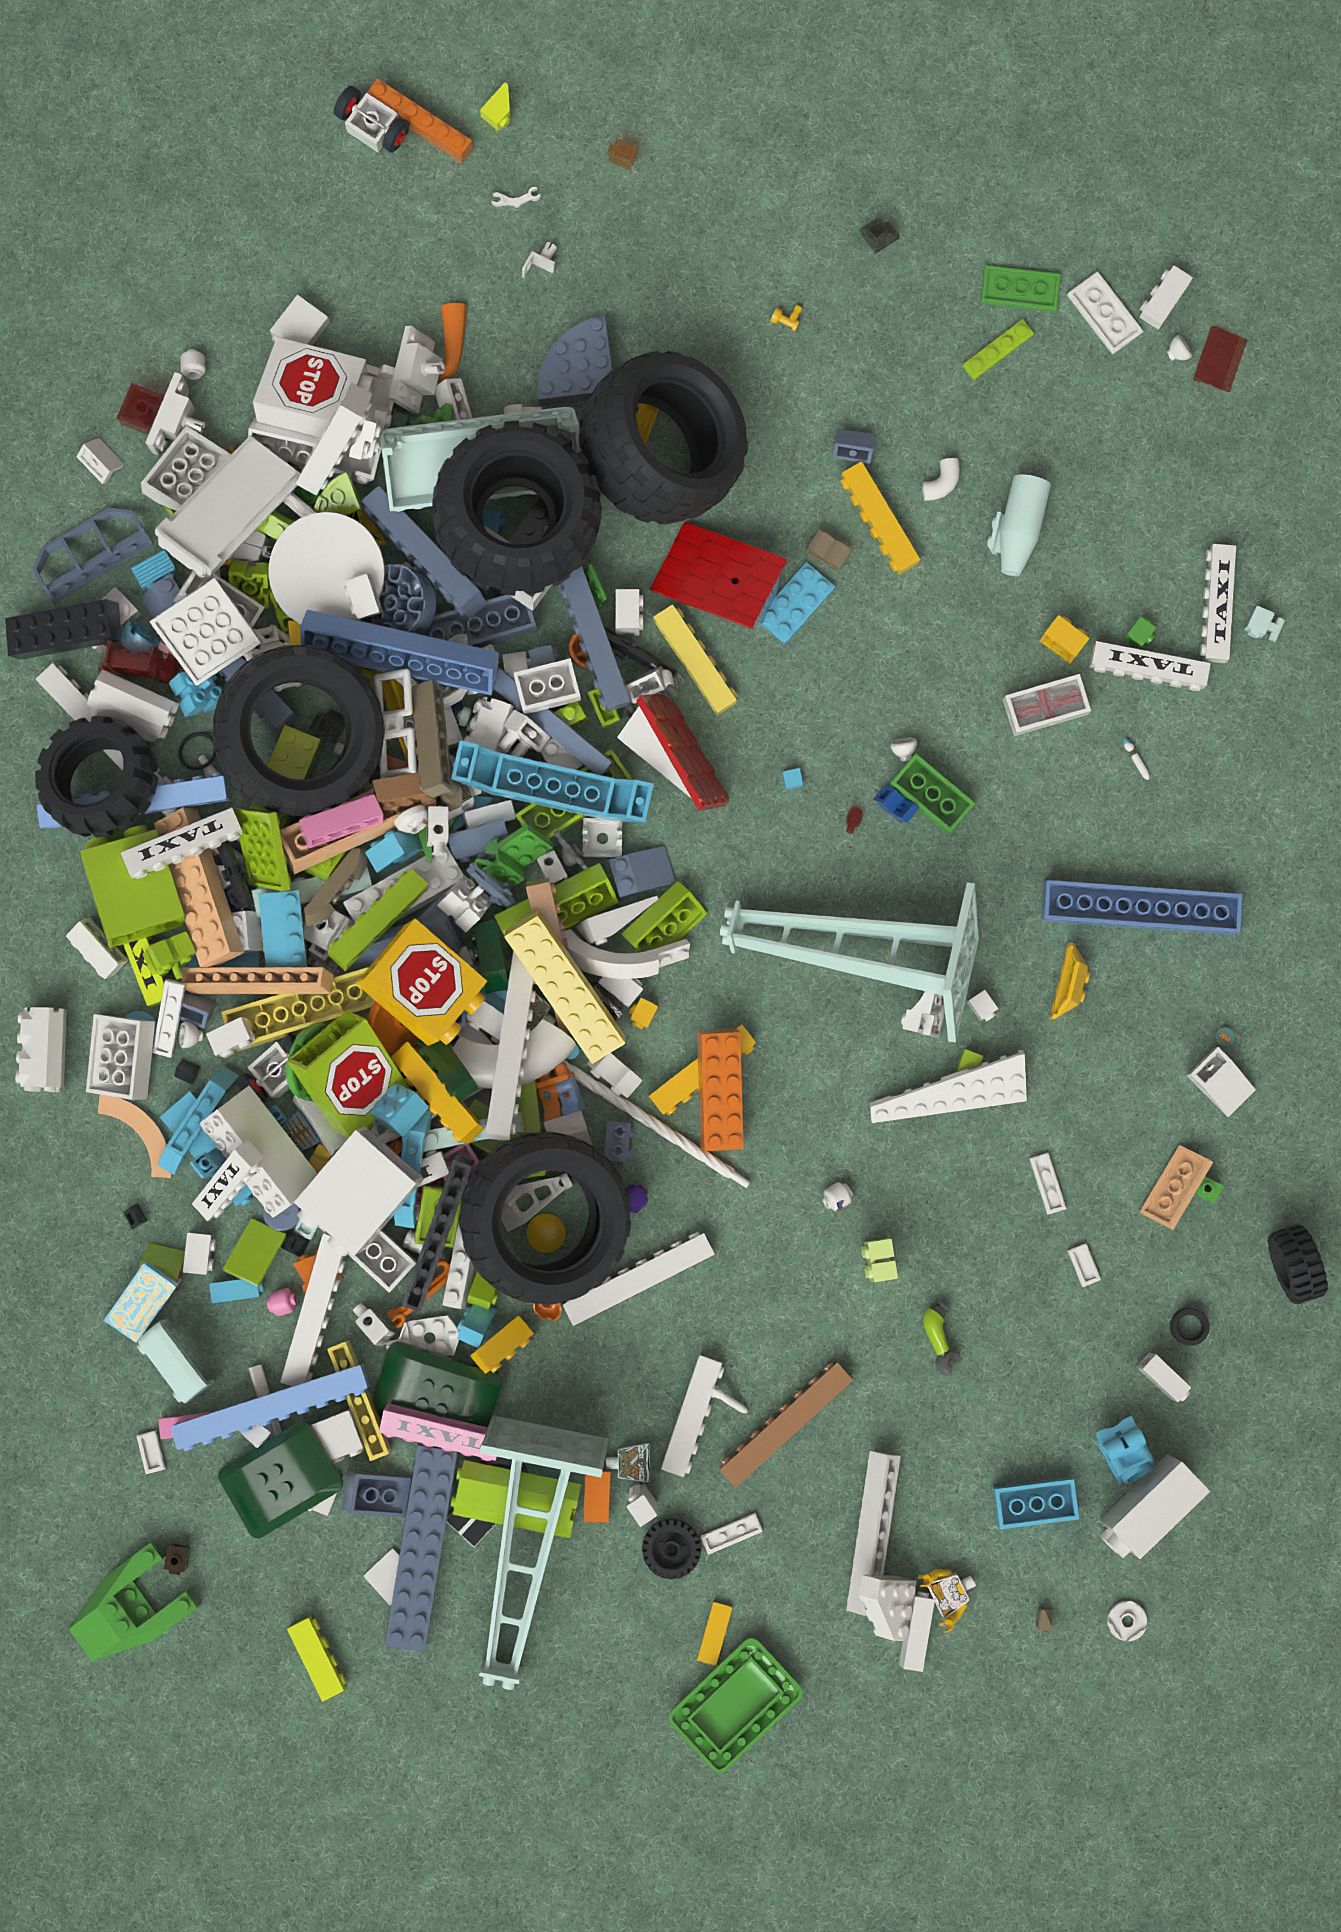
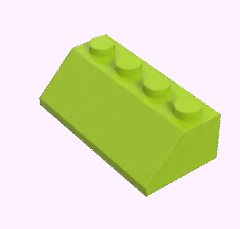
M677 881L621 935L637 953L646 952L680 941L708 913L691 892Z

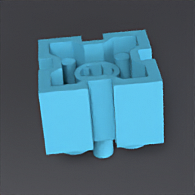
M186 671L178 673L169 682L175 697L180 696L182 700L179 706L185 717L196 715L202 710L204 712L215 710L222 692L221 686L215 685L214 681L217 679L215 674L197 686Z

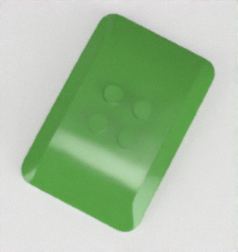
M748 1638L671 1710L669 1722L714 1772L724 1773L800 1701L803 1691L794 1678L756 1638Z

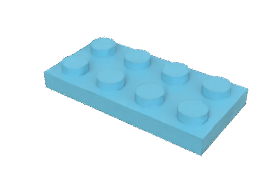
M806 562L775 597L761 625L785 645L830 595L835 586Z

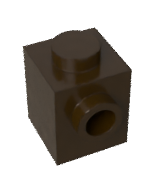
M170 1543L167 1546L164 1569L169 1570L170 1574L180 1575L181 1572L186 1571L190 1546Z

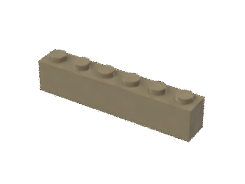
M431 679L412 686V702L414 705L413 718L416 726L414 733L417 738L416 752L419 758L418 770L421 780L419 786L422 792L433 798L452 791L442 687Z

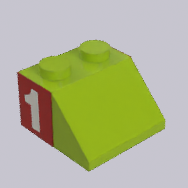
M149 1243L139 1269L147 1261L177 1282L178 1285L174 1291H178L183 1275L185 1251Z

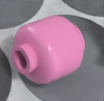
M289 1288L275 1290L267 1298L268 1309L276 1316L292 1313L298 1304L296 1293H293Z

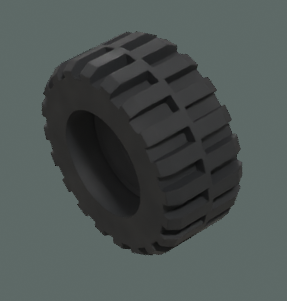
M1296 1224L1272 1232L1268 1237V1250L1274 1271L1287 1298L1294 1304H1301L1324 1296L1328 1291L1327 1275L1321 1255L1308 1230L1303 1225Z

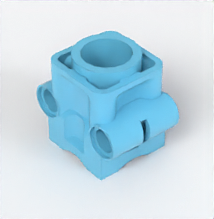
M1132 1416L1122 1420L1115 1427L1105 1428L1096 1433V1444L1103 1458L1106 1459L1107 1467L1112 1471L1118 1484L1135 1482L1153 1470L1154 1458Z

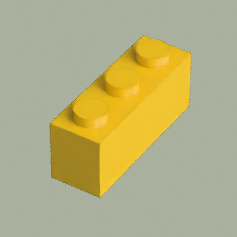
M518 1315L470 1356L485 1374L490 1370L494 1373L502 1366L500 1362L504 1358L508 1361L516 1354L515 1349L517 1347L523 1348L531 1342L529 1337L534 1333Z

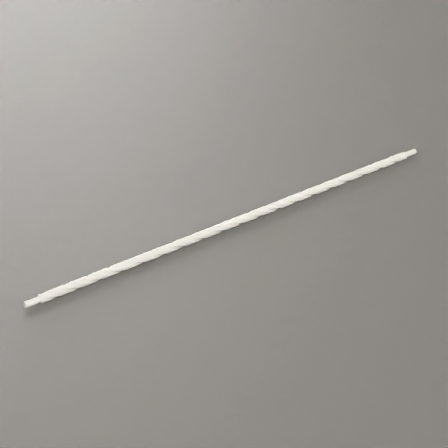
M233 848L238 863H243L244 865L243 854ZM566 1060L561 1063H566L569 1072H574L575 1079L583 1086L602 1096L622 1111L627 1112L645 1126L654 1129L659 1135L680 1146L698 1160L705 1162L723 1176L735 1180L745 1188L749 1185L750 1181L736 1173L734 1168L723 1163L711 1153L704 1151L691 1140L671 1130L666 1124L645 1113L627 1099L616 1095L610 1088L594 1080L590 1075L569 1064Z

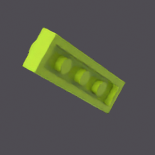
M1022 319L970 358L962 367L972 380L975 381L1033 337L1034 333Z

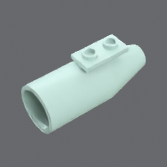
M1023 474L1013 476L1005 514L997 512L996 518H993V533L988 538L987 546L992 554L1001 553V572L1003 574L1020 576L1038 542L1051 487L1050 482L1045 479Z

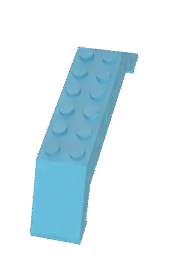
M461 740L451 779L492 795L604 820L645 823L654 787L653 783L644 781L614 779L507 755L485 748L479 744Z

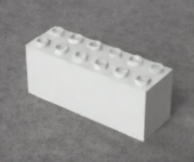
M250 1086L199 1123L204 1132L213 1140L217 1149L227 1159L237 1147L247 1140L264 1156L259 1163L261 1167L253 1173L254 1176L246 1184L272 1218L291 1206L318 1175Z

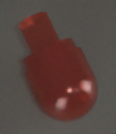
M853 807L848 811L846 832L849 834H853L855 827H859L861 824L863 811L860 808Z

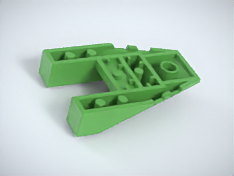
M155 1540L103 1579L70 1626V1632L91 1661L152 1642L201 1605L191 1590L188 1589L159 1612H156L134 1580L166 1557Z

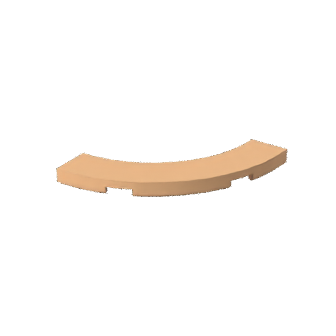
M100 1094L98 1114H105L122 1120L132 1127L143 1140L151 1160V1177L172 1178L171 1173L157 1165L167 1143L154 1120L142 1109L124 1099Z

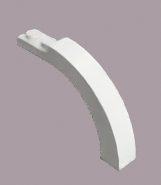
M571 929L561 932L562 939H567L569 948L567 951L579 969L597 976L616 979L649 977L658 974L660 967L689 958L690 943L687 939L646 952L614 953L587 944L576 936Z

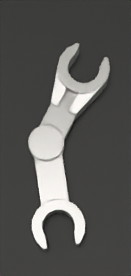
M537 187L530 188L527 194L519 198H508L501 193L495 192L493 197H499L500 201H492V205L496 207L509 205L518 208L528 201H538L541 194L537 196L531 195L532 192L537 191Z

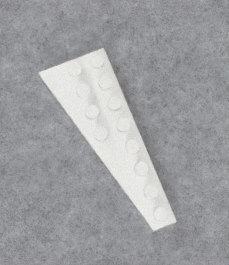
M1019 1050L1015 1055L1009 1057L1004 1055L1000 1057V1060L989 1064L988 1061L984 1062L975 1069L968 1070L967 1068L944 1076L935 1083H924L923 1087L911 1091L910 1088L905 1090L903 1094L892 1097L890 1095L870 1102L871 1122L876 1123L1027 1101L1025 1054L1023 1050Z

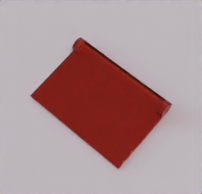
M1211 326L1193 380L1230 393L1247 339Z

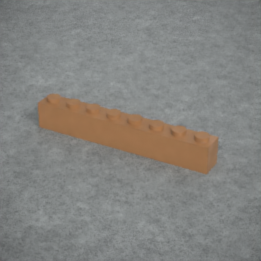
M549 877L525 882L532 913L538 909L540 910L566 950H568L567 939H562L561 934L562 931H565L562 919L558 920L557 913L560 912L559 903L553 899V894H556L554 882L550 883ZM555 1011L558 1028L566 1034L570 1033Z
M832 1362L828 1363L822 1369L824 1373L820 1377L815 1375L808 1382L810 1386L807 1389L803 1390L801 1388L793 1396L795 1399L790 1404L786 1402L779 1408L780 1413L776 1417L772 1415L764 1422L766 1426L761 1431L756 1429L749 1436L751 1438L746 1444L742 1442L736 1447V1453L731 1458L728 1455L720 1462L721 1467L719 1470L735 1488L853 1381L837 1362L834 1364Z

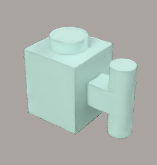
M1256 606L1244 630L1248 632L1249 636L1254 638H1262L1269 631L1271 632L1269 640L1276 642L1285 620L1278 618L1276 623H1273L1271 621L1275 613Z

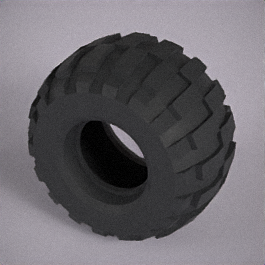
M505 421L502 428L495 429L492 428V425H488L477 430L476 437L470 441L466 437L453 449V455L444 461L438 472V479L433 490L432 517L437 541L442 552L450 557L451 564L461 575H469L473 578V583L483 589L488 590L489 586L501 589L502 595L515 596L516 591H528V594L531 595L543 592L545 587L554 584V586L561 584L570 578V574L575 569L577 570L589 557L592 546L596 542L601 523V491L598 479L590 471L591 465L582 451L576 453L572 449L573 443L561 433L558 436L547 433V426L533 422L532 428L521 427L519 421ZM509 486H521L534 491L542 498L548 509L549 524L545 534L540 540L527 544H511L494 538L486 531L483 524L482 515L487 500L498 490Z

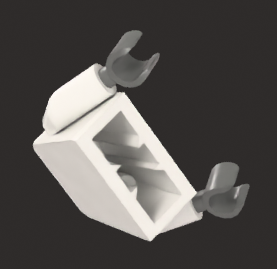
M660 666L640 675L625 685L630 703L625 708L624 713L629 718L632 717L637 710L634 706L640 695H651L665 689L664 693L670 701H672L673 695L679 698L680 695L674 687L671 672Z

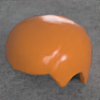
M562 1302L553 1305L533 1303L535 1313L542 1320L551 1319L556 1321L561 1316Z

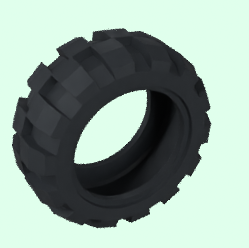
M92 716L91 722L86 718H80L70 722V728L64 732L58 729L49 738L52 743L48 749L42 748L37 762L41 765V770L35 771V786L40 791L38 799L44 810L62 827L84 837L91 836V834L96 838L114 835L113 829L118 828L120 831H124L134 825L133 819L139 813L144 816L150 807L151 802L148 798L150 794L156 793L158 777L154 774L158 770L155 754L149 749V743L130 725L121 720H113L108 716ZM101 750L120 751L123 757V773L114 791L96 803H74L71 795V781L78 765L95 752Z

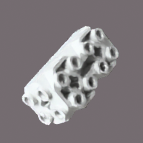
M102 670L94 683V690H91L87 706L91 708L92 716H108L113 720L126 722L145 740L150 742L156 741L157 738L165 739L168 732L167 727L173 725L176 718L173 714H176L180 704L106 670Z
M482 697L481 700L478 699L472 710L475 713L474 718L472 717L469 720L466 731L470 732L469 736L463 738V741L479 744L485 748L506 754L497 745L508 732L503 724L514 711V706L497 699H491V702H487V697Z
M31 1007L30 1009L24 1008L23 1012H19L18 1023L21 1024V1029L18 1031L17 1041L22 1043V1051H17L16 1055L17 1063H19V1071H16V1083H20L21 1087H24V1091L41 1092V1088H44V1091L60 1092V1089L64 1088L66 1009L59 1008V1010H54V1008Z

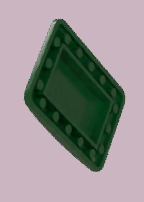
M396 1341L388 1348L374 1394L373 1404L380 1417L383 1416V1411L387 1403L434 1414L438 1417H446L488 1428L502 1386V1377L497 1372L492 1373L490 1370L485 1374L479 1366Z
M307 1421L297 1422L261 1444L258 1448L256 1447L228 1464L218 1474L222 1487L249 1534L257 1539L264 1537L338 1493L343 1487V1480L313 1427Z

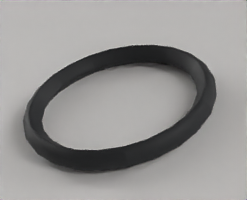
M197 732L186 737L178 751L179 759L183 766L191 770H200L208 767L217 756L215 749L210 760L200 766L187 764L183 759L182 752L185 744L190 739L204 736L213 743V736L204 732Z

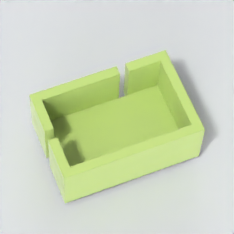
M884 1238L865 1241L864 1246H861L862 1258L867 1260V1266H864L866 1278H869L872 1282L898 1279L896 1263L890 1260V1257H894L892 1239Z

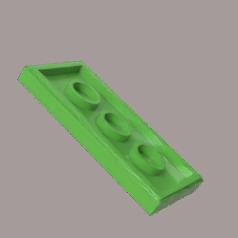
M985 265L980 303L1056 312L1061 273Z

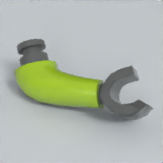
M938 1301L937 1307L934 1306L932 1309L928 1308L925 1311L923 1325L935 1353L938 1355L935 1362L936 1368L944 1375L952 1376V1370L948 1366V1359L952 1358L955 1362H961L963 1358L956 1352L948 1351L949 1346L943 1330L945 1322L943 1318L945 1317V1312L948 1313L950 1309L943 1302Z

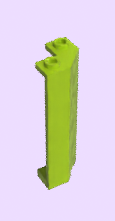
M464 1460L463 1467H458L456 1479L459 1480L457 1495L453 1494L451 1506L454 1507L453 1515L504 1525L511 1470ZM521 1472L517 1505L549 1512L552 1508L559 1479ZM568 1481L554 1535L570 1538L581 1484ZM517 1513L513 1527L545 1533L548 1522L544 1518Z

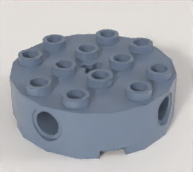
M399 564L385 565L383 591L379 598L383 613L362 619L361 622L423 635L430 627L436 610V594L431 581L420 571Z

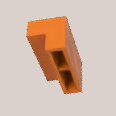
M602 1470L601 1477L585 1474L584 1522L609 1523L611 1470Z

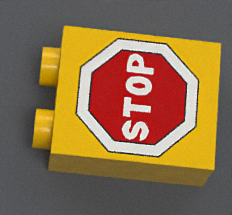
M413 919L401 928L356 984L429 1046L439 1042V1040L445 1045L453 1040L462 1028L456 1022V1019L464 1010L470 1015L473 1014L485 1000L486 996L480 990L487 980L417 919Z

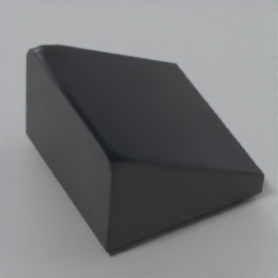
M289 1230L281 1248L300 1257L303 1255L310 1240Z

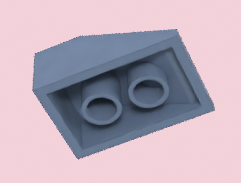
M665 846L609 860L620 900L676 883Z
M348 1469L342 1509L349 1514L405 1518L411 1478Z

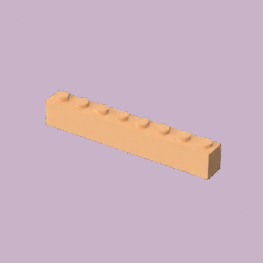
M324 967L183 968L182 973L184 977L181 978V982L186 983L185 990L191 994H331L334 975Z

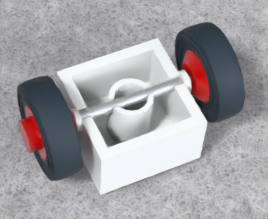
M352 85L348 86L337 99L334 115L341 120L347 119L345 122L347 132L379 153L382 147L391 153L395 152L406 139L409 123L399 118L398 113L368 93L359 102L360 90Z
M291 1033L287 1034L281 1042H275L248 1066V1069L257 1080L247 1073L242 1074L237 1079L240 1090L243 1091L250 1086L262 1103L268 1099L265 1090L274 1098H280L290 1088L287 1082L285 1063L288 1060L289 1052L296 1036Z

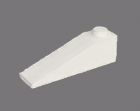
M654 896L588 918L576 925L577 930L589 944L595 942L596 945L608 942V937L615 934L656 902L658 897Z

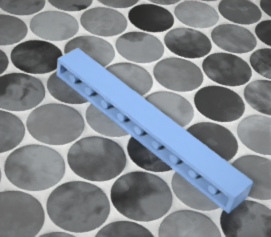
M222 773L211 774V778L205 779L204 776L192 777V781L186 782L185 779L173 780V784L158 782L156 793L150 794L148 798L151 805L145 814L232 801L230 780L223 776ZM101 791L97 796L82 794L78 799H74L72 796V799L77 804H92L106 798L111 794V791ZM41 804L37 805L40 828L62 827L52 819V816L44 810Z
M360 1364L173 1425L170 1428L177 1450L183 1448L185 1452L196 1448L195 1444L202 1442L203 1445L215 1442L214 1438L218 1436L225 1439L234 1436V1431L240 1430L243 1433L252 1430V1425L258 1423L262 1427L271 1424V1419L278 1417L280 1421L289 1418L290 1413L295 1411L298 1414L308 1412L311 1406L316 1405L317 1408L326 1406L328 1401L332 1399L339 1402L347 1399L348 1394L354 1393L357 1396L366 1393V1388L370 1387L364 1364Z

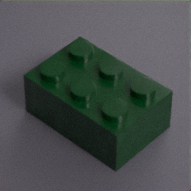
M497 920L475 923L471 937L477 972L487 980L484 985L486 993L508 990V980Z

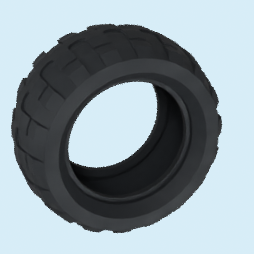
M653 351L631 358L629 361L616 366L599 381L588 399L585 409L582 411L580 417L582 430L579 434V445L582 453L591 465L590 471L592 475H595L598 479L601 493L620 511L634 516L639 521L646 523L655 521L659 525H667L684 521L687 518L698 517L725 498L730 491L729 489L733 487L744 469V456L748 453L747 428L738 402L723 380L714 371L695 358L683 356L675 351H667L665 353ZM637 403L651 405L662 410L678 425L687 440L690 450L691 464L689 474L667 468L646 448L637 427Z
M284 645L267 650L251 658L226 683L219 696L213 715L214 749L226 777L248 800L266 810L284 815H315L321 813L326 808L333 809L347 802L368 783L382 755L385 724L383 722L380 701L370 686L369 681L360 670H357L342 656L316 646ZM287 683L309 684L327 693L338 705L346 727L345 744L337 762L321 776L311 779H293L282 776L270 769L257 754L251 738L252 714L260 698L272 688Z
M557 1132L526 1133L498 1145L483 1161L479 1162L472 1172L473 1175L462 1194L461 1213L459 1214V1228L462 1234L463 1246L468 1258L480 1276L505 1295L521 1302L553 1305L571 1299L574 1300L582 1297L593 1287L604 1282L616 1263H619L623 1257L627 1237H629L631 1231L630 1198L616 1167L612 1165L599 1149L571 1135ZM545 1170L564 1171L576 1180L585 1194L589 1213L585 1234L578 1246L570 1254L556 1262L543 1265L521 1262L511 1253L502 1234L501 1215L504 1203L512 1189L531 1174Z

